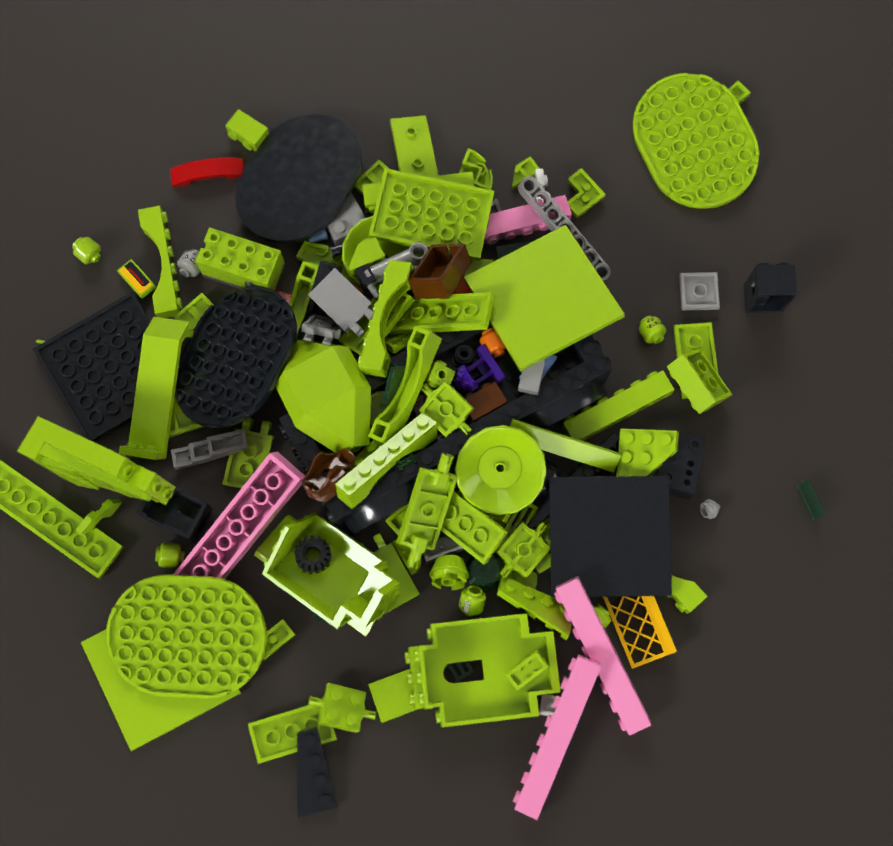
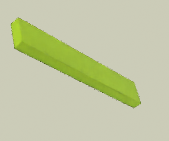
M512 419L509 426L521 429L531 436L543 451L613 473L621 458V454L515 419Z

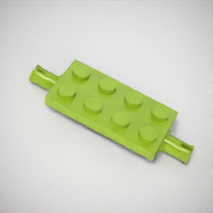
M441 453L438 467L435 470L423 467L419 469L396 541L399 545H405L411 549L406 562V566L409 568L418 569L422 553H425L427 549H435L457 482L456 475L448 473L454 456L446 453L445 455V453Z

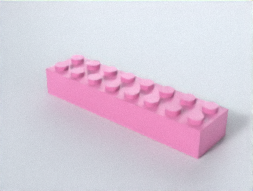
M279 452L270 453L173 575L208 576L226 579L301 486L305 475Z

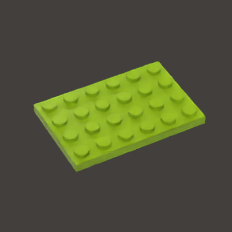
M385 168L369 238L376 237L380 241L409 247L414 243L420 242L425 244L428 249L432 244H447V247L450 244H465L470 259L480 261L494 190Z

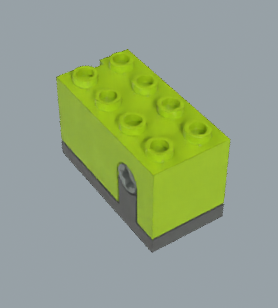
M209 227L204 239L205 249H200L195 261L203 277L239 289H245L247 286H261L276 292L286 267L281 250Z

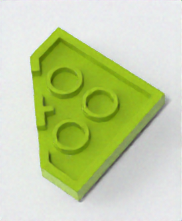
M620 429L618 453L621 454V458L617 464L616 476L652 475L663 465V462L678 451L679 432L670 430Z

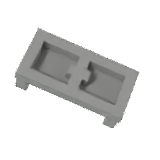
M444 536L437 540L434 550L427 549L423 556L426 564L434 562L439 556L453 555L463 551V548L450 537Z

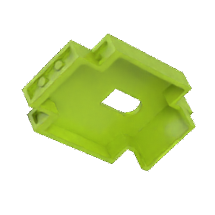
M527 614L430 624V628L427 629V639L432 642V645L408 647V651L405 652L406 664H410V672H407L408 685L412 684V693H409L410 705H414V709L438 707L439 710L435 711L436 722L440 723L441 727L539 716L537 695L561 693L554 633L550 631L529 634ZM538 650L550 667L517 691L505 674ZM482 660L484 680L449 683L445 680L443 671L448 664Z

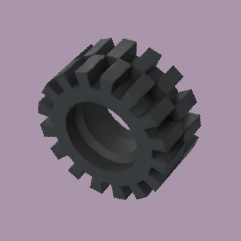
M310 535V539L306 536L304 541L300 540L298 542L299 546L296 545L295 547L296 563L300 569L302 568L303 572L306 573L308 571L309 574H312V571H315L318 574L319 570L323 572L325 566H329V561H331L330 546L324 538L321 540L320 536L314 538V535ZM309 549H318L321 553L319 559L316 561L306 559L305 554Z

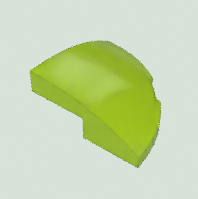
M468 148L459 173L473 171L475 187L489 190L492 188V171L490 169L488 171L485 165L486 160L479 153Z

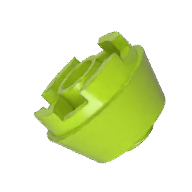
M442 555L436 558L429 574L432 578V585L441 589V586H449L451 590L461 589L465 587V582L469 578L463 558L456 555Z

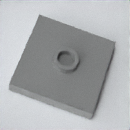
M717 272L679 274L682 311L719 310L720 300Z

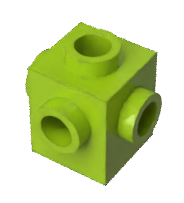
M436 360V362H432L424 382L431 389L436 390L444 381L451 384L456 371L446 367V363Z

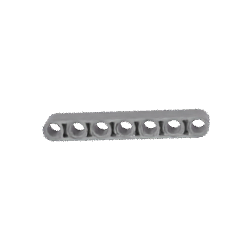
M531 176L524 178L518 185V191L551 231L566 225L575 240L579 242L583 252L591 256V264L597 271L599 268L603 271L601 279L603 281L606 280L611 272L605 261L540 183ZM524 183H530L532 190H526ZM541 197L544 200V205H539L536 202V198ZM549 211H552V212L555 213V215H556V219H555V220H552V219L549 218V216H548Z

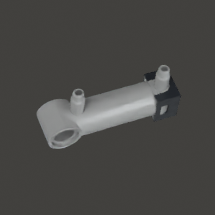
M417 242L412 244L409 249L371 266L365 264L356 268V278L364 293L370 291L374 299L377 300L379 292L376 284L384 280V269L388 266L389 260L411 262L416 269L428 248L425 244ZM419 253L422 254V256L416 257L415 254Z

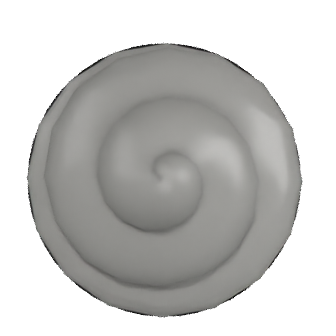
M708 499L701 503L700 513L704 518L713 519L718 515L721 507L715 501Z

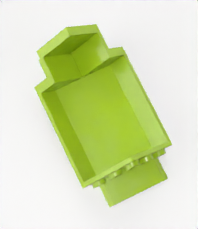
M316 512L305 515L299 520L291 515H287L254 554L255 557L264 562L265 568L262 574L337 629L348 623L361 634L367 636L375 621H379L388 610L390 602L394 599L396 600L400 595L397 589L401 583L385 573L390 565ZM310 535H314V538L320 536L321 540L324 538L330 546L331 561H329V566H325L323 572L319 570L318 574L315 571H312V574H309L308 571L305 573L296 563L295 547L296 545L299 546L298 542L300 540L304 541L306 536L308 539L311 538ZM312 548L306 552L305 557L309 561H316L321 553L318 549Z

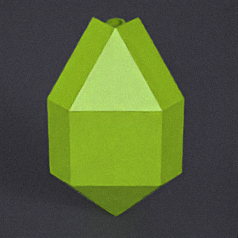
M297 340L275 386L295 427L333 452L347 448L352 453H355L361 449V446H369L371 387L349 347L337 344L325 345L323 342L312 340V342Z

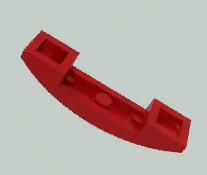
M210 158L176 166L170 169L172 187L191 185V181L225 176L227 179L240 178L244 172L243 158Z

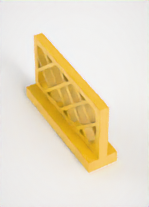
M607 596L603 597L632 669L677 652L654 596H638L637 600L622 596L618 607L611 605ZM640 597H642L644 604L639 602ZM624 598L635 602L631 613L620 609ZM637 604L646 607L647 613L644 619L633 614ZM612 608L617 609L615 615ZM619 611L630 615L626 626L619 624L616 620ZM648 614H649V617H650V619H651V622L646 620L647 617H648ZM632 616L643 621L639 632L628 628ZM645 622L653 625L655 629L652 638L641 633ZM619 626L625 628L623 633L621 632ZM626 630L637 634L633 645L624 640ZM655 634H657L659 641L654 639ZM640 635L651 640L646 651L635 646ZM653 641L661 644L663 653L654 655L648 652ZM627 645H629V646L632 647V649H631L630 652H629V649H628ZM634 648L645 652L643 660L635 664L631 657ZM647 654L653 656L648 659H645Z

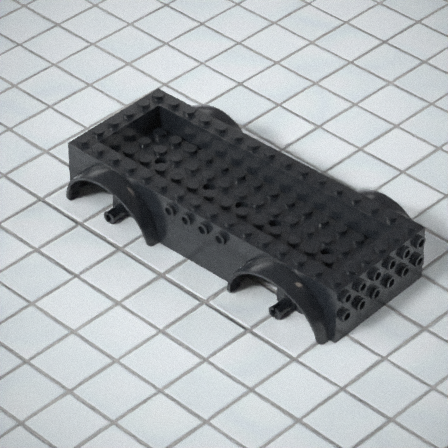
M489 321L488 329H490V328L493 327L492 324L490 323V321ZM485 330L436 332L437 334L435 335L441 337L442 340L433 362H436V360L442 361L447 364L446 367L455 371L464 365L456 361L454 357L455 349L459 345L465 344L469 345L474 352L471 362L465 365L467 367L480 359L476 351L481 346L480 338ZM589 335L555 353L554 355L557 356V359L542 379L538 395L518 391L519 377L522 371L520 372L507 349L499 357L494 358L491 355L505 375L504 381L497 385L506 398L507 404L474 423H471L467 416L465 423L472 429L468 436L460 428L456 429L448 437H445L437 429L438 438L426 448L413 451L402 457L378 479L367 497L353 509L341 501L337 495L327 502L320 501L322 507L327 506L328 508L325 512L332 524L336 523L339 529L345 527L352 536L409 504L420 467L432 470L437 469L441 453L454 456L450 468L456 466L459 451L471 436L484 428L500 425L510 426L512 419L545 429L586 405L606 396L602 385L607 381L612 370V363L607 356L603 355L601 344L598 340H594L592 335ZM407 347L397 355H390L391 363L386 378L364 374L371 387V395L377 391H389L396 394L406 367ZM466 352L460 353L463 358L468 356ZM477 368L468 373L474 381L482 377ZM491 377L483 383L486 384L490 382V384H492L495 382V380L493 379V377ZM452 379V382H451L450 385H451L462 397H464L466 394L470 393L469 391H467L466 393L463 394V393L461 392V390H460L459 388H457V386L455 385L454 379ZM422 390L419 392L408 419L416 418L421 414L419 409L425 404L428 397ZM287 409L286 414L279 418L281 424L278 426L285 439H290L287 443L294 456L299 455L300 458L297 461L304 474L309 471L315 455L319 453H335L297 429ZM361 451L355 452V453H353V454L356 456V455H358ZM329 470L324 471L322 476L326 478Z

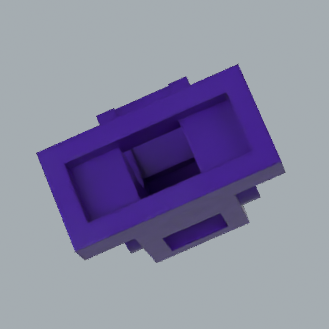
M484 344L477 348L476 353L480 358L478 361L468 367L464 364L455 370L457 373L453 379L455 385L463 394L467 391L475 392L480 388L479 384L493 377L497 384L505 379V375ZM477 368L482 377L474 381L468 373Z

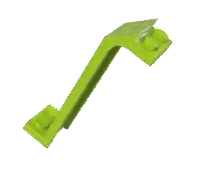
M153 317L144 332L129 442L126 446H120L119 454L152 460L166 459L181 347L184 339L192 337L194 330L189 329L188 321Z

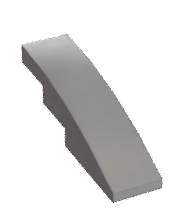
M245 429L206 437L207 440L189 443L187 447L171 450L175 470L213 461L248 449Z

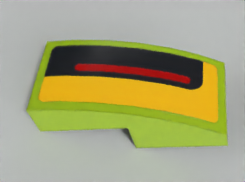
M132 259L117 270L141 299L156 288L153 282Z

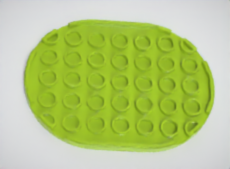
M679 73L665 77L653 84L638 102L633 118L635 143L656 185L666 196L687 207L709 209L728 204L745 192L753 181L758 168L759 146L757 138L737 99L725 85H721L706 75Z
M167 574L141 580L121 595L109 615L106 643L109 657L112 659L117 672L125 681H128L139 691L162 697L213 699L226 696L238 690L253 677L261 665L265 654L267 630L258 604L247 591L237 584L218 577Z

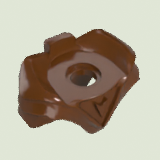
M347 448L332 454L319 453L315 455L311 467L302 481L307 495L321 502H327L337 495L336 483L355 468V455ZM329 470L327 477H323L322 473Z

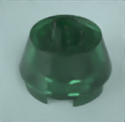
M493 554L487 564H482L474 556L466 563L469 574L467 581L471 586L480 587L482 591H490L499 585L503 577L499 572L504 567L496 555Z

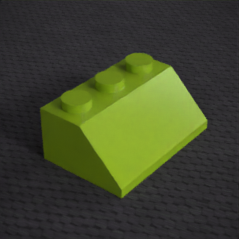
M701 348L682 354L667 366L671 377L677 381L680 390L688 397L692 408L698 414L708 411L732 395Z

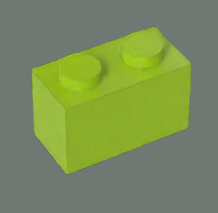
M239 109L225 125L228 136L235 141L239 140L242 142V145L248 150L253 149L257 151L269 134L266 126Z

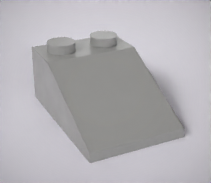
M352 192L334 220L327 226L334 245L342 244L349 230L359 221L365 219Z

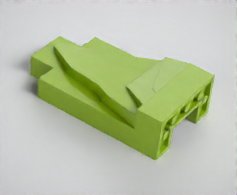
M39 416L17 452L59 477L80 487L96 490L102 487L130 498L134 497L149 502L153 500L165 505L172 497L173 491L176 488L156 473L135 464L128 458Z

